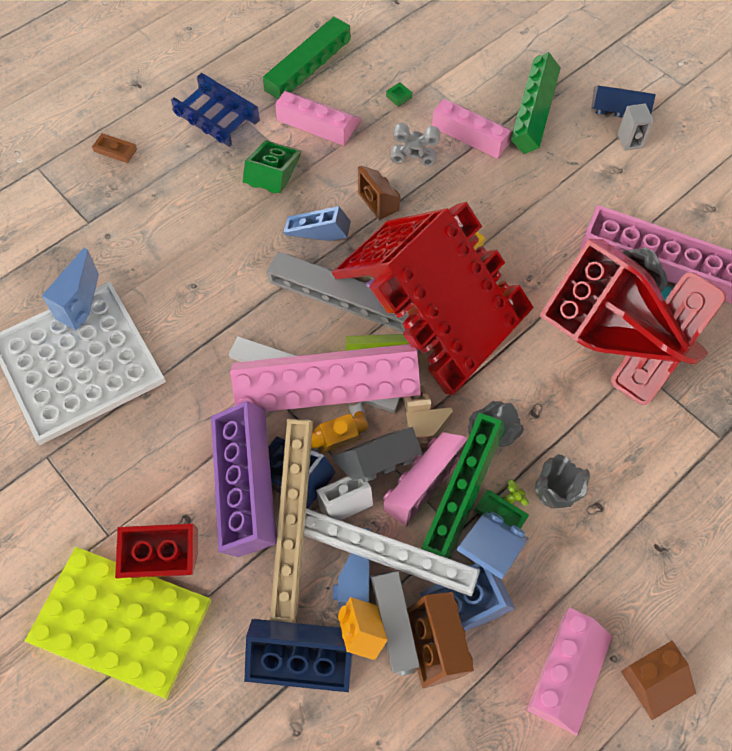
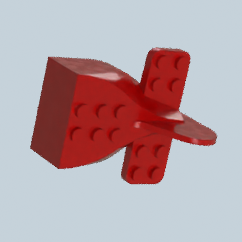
M588 239L539 316L586 348L602 353L625 355L626 357L613 374L611 383L616 389L637 404L647 405L653 401L681 361L697 364L708 355L707 350L697 342V339L724 304L726 294L721 288L705 278L690 272L680 278L664 301L656 282L642 266L604 239Z

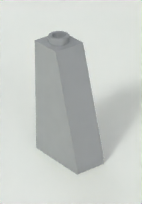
M391 571L369 576L375 604L378 607L388 639L385 646L391 671L393 673L398 672L399 676L414 673L413 669L419 667L399 572Z

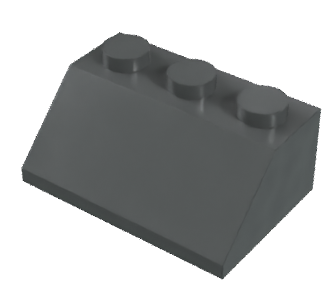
M413 427L382 435L334 454L332 458L352 480L362 479L363 482H367L377 478L376 473L380 471L385 474L396 470L395 465L401 463V466L415 462L414 457L422 454Z

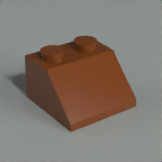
M362 165L359 166L358 194L378 220L399 211L400 194L390 186L388 179L383 177L378 170Z
M673 640L621 671L651 720L696 694L689 664Z

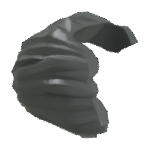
M643 247L642 249L636 248L622 252L642 266L652 276L661 293L664 291L667 284V276L654 251Z
M492 401L483 409L473 412L469 417V435L479 412L503 422L505 430L498 447L513 444L522 435L524 430L518 418L517 410L512 403Z
M557 454L554 458H549L543 464L539 479L535 483L537 497H539L544 506L552 509L571 507L586 495L590 472L588 469L576 468V465L571 463L567 457Z

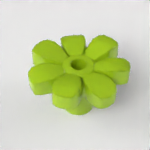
M513 479L507 481L510 493L503 499L511 504L517 501L521 502L523 506H527L529 501L525 497V491L522 488L520 489Z

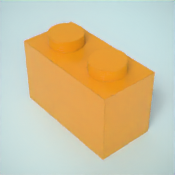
M350 597L346 605L341 607L338 614L347 652L375 660L388 640L377 605Z

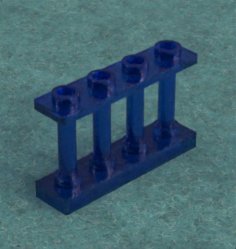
M203 73L197 76L198 89L183 102L175 97L171 99L172 110L178 117L184 118L191 125H195L205 134L211 135L219 143H224L228 147L232 145L230 134L245 120L250 121L254 125L260 121L258 106ZM202 95L210 97L199 109L194 110L190 107ZM217 103L225 106L211 119L204 116ZM230 112H235L239 115L225 128L218 125Z

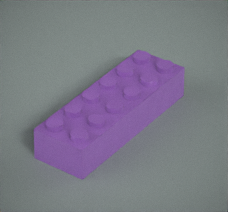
M245 401L211 416L218 552L235 557H241L277 544L265 409Z

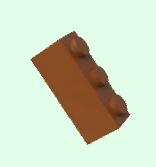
M453 592L425 595L407 608L419 662L418 672L423 689L461 678L474 671L473 658L468 650L465 639L466 633L461 625L458 604L454 600Z

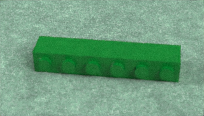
M333 16L263 76L264 91L277 99L281 97L284 91L292 92L345 44L349 43L351 40L350 25Z
M549 52L538 55L533 59L513 128L511 140L523 154L540 148L561 67Z
M479 412L421 547L422 550L451 559L504 433L505 426L501 420Z

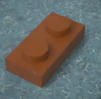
M101 133L92 146L94 152L128 163L137 151L136 144Z

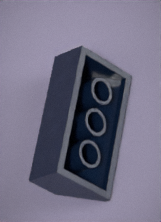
M252 619L246 635L244 682L349 693L353 653L347 652L340 627Z

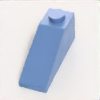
M337 206L289 216L283 233L288 236L318 240H338L348 237L351 221L343 210Z
M353 553L350 554L338 576V584L333 585V600H338V608L345 606L350 597L369 603V559Z

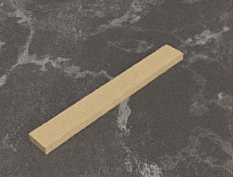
M287 419L270 614L271 621L297 623L313 429L312 420Z

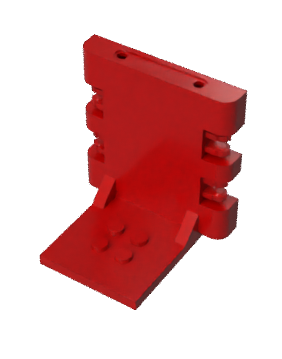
M467 202L456 204L450 209L445 208L386 221L331 272L335 279L371 275L375 280L370 284L369 288L386 312L395 313L397 318L404 316L408 312L409 316L402 323L406 329L403 336L411 347L421 350L422 353L430 351L431 348L434 349L427 358L430 363L428 371L443 392L450 395L456 393L534 308L520 285L509 286L506 281H502L497 285L496 282L502 276L499 269L505 264L498 250L486 251L484 246L478 247L476 250L473 248L479 241L476 233L483 226Z

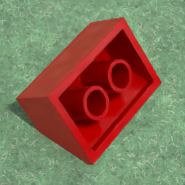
M193 523L117 527L115 578L193 575L198 555V528Z

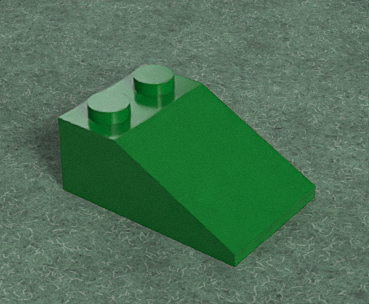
M265 140L245 160L242 182L254 188L266 189L270 193H281L286 187L302 151Z

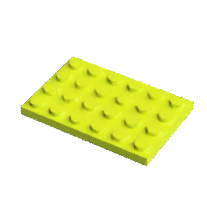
M75 547L28 633L25 642L167 700L208 610L211 599L156 577L116 579V562Z

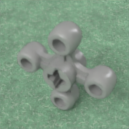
M405 123L397 124L394 128V139L397 142H404L405 145H395L392 147L391 160L395 163H402L405 161L406 156L413 159L421 157L423 165L432 166L435 164V150L425 146L427 144L432 146L439 143V128L430 126L423 135L417 131L410 132L408 125Z

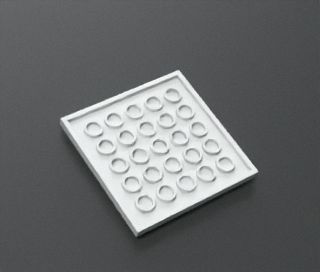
M111 282L95 289L90 315L86 322L77 330L55 320L51 311L47 310L0 332V365L39 446L166 383L164 376Z

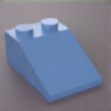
M86 248L80 251L42 295L55 320L74 330H77L84 324L90 315L99 276L90 253Z
M486 511L461 542L457 551L500 579H503L529 538L525 536V532L515 525L511 527L504 523V519L499 514Z
M477 563L470 566L480 570L472 596L438 584L420 593L421 597H424L425 595L453 592L454 600L458 604L461 625L465 631L493 621L515 609L502 579Z

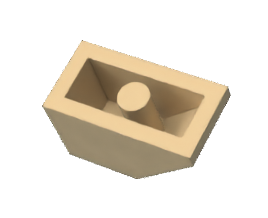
M452 407L406 412V428L413 427L420 448L427 447L434 437L438 438L451 422Z

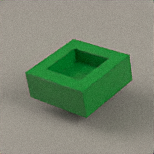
M399 82L386 91V97L399 107L412 98L413 92Z

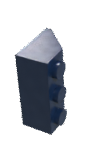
M597 85L594 86L591 109H595L596 114L607 115L608 111L614 112L615 117L623 118L627 106L646 103L650 113H652L656 94Z

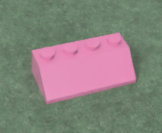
M284 91L275 103L277 121L342 146L346 144L361 121V118L292 92Z
M443 99L433 111L432 126L497 159L512 141L513 130L450 100Z
M444 432L438 438L434 437L427 445L428 450L425 454H420L416 457L415 462L412 464L414 467L409 472L405 471L400 476L398 486L394 490L392 488L389 489L383 498L384 511L407 527L457 466L468 439L464 436Z
M570 607L563 614L526 710L574 735H578L612 639V635L595 619Z

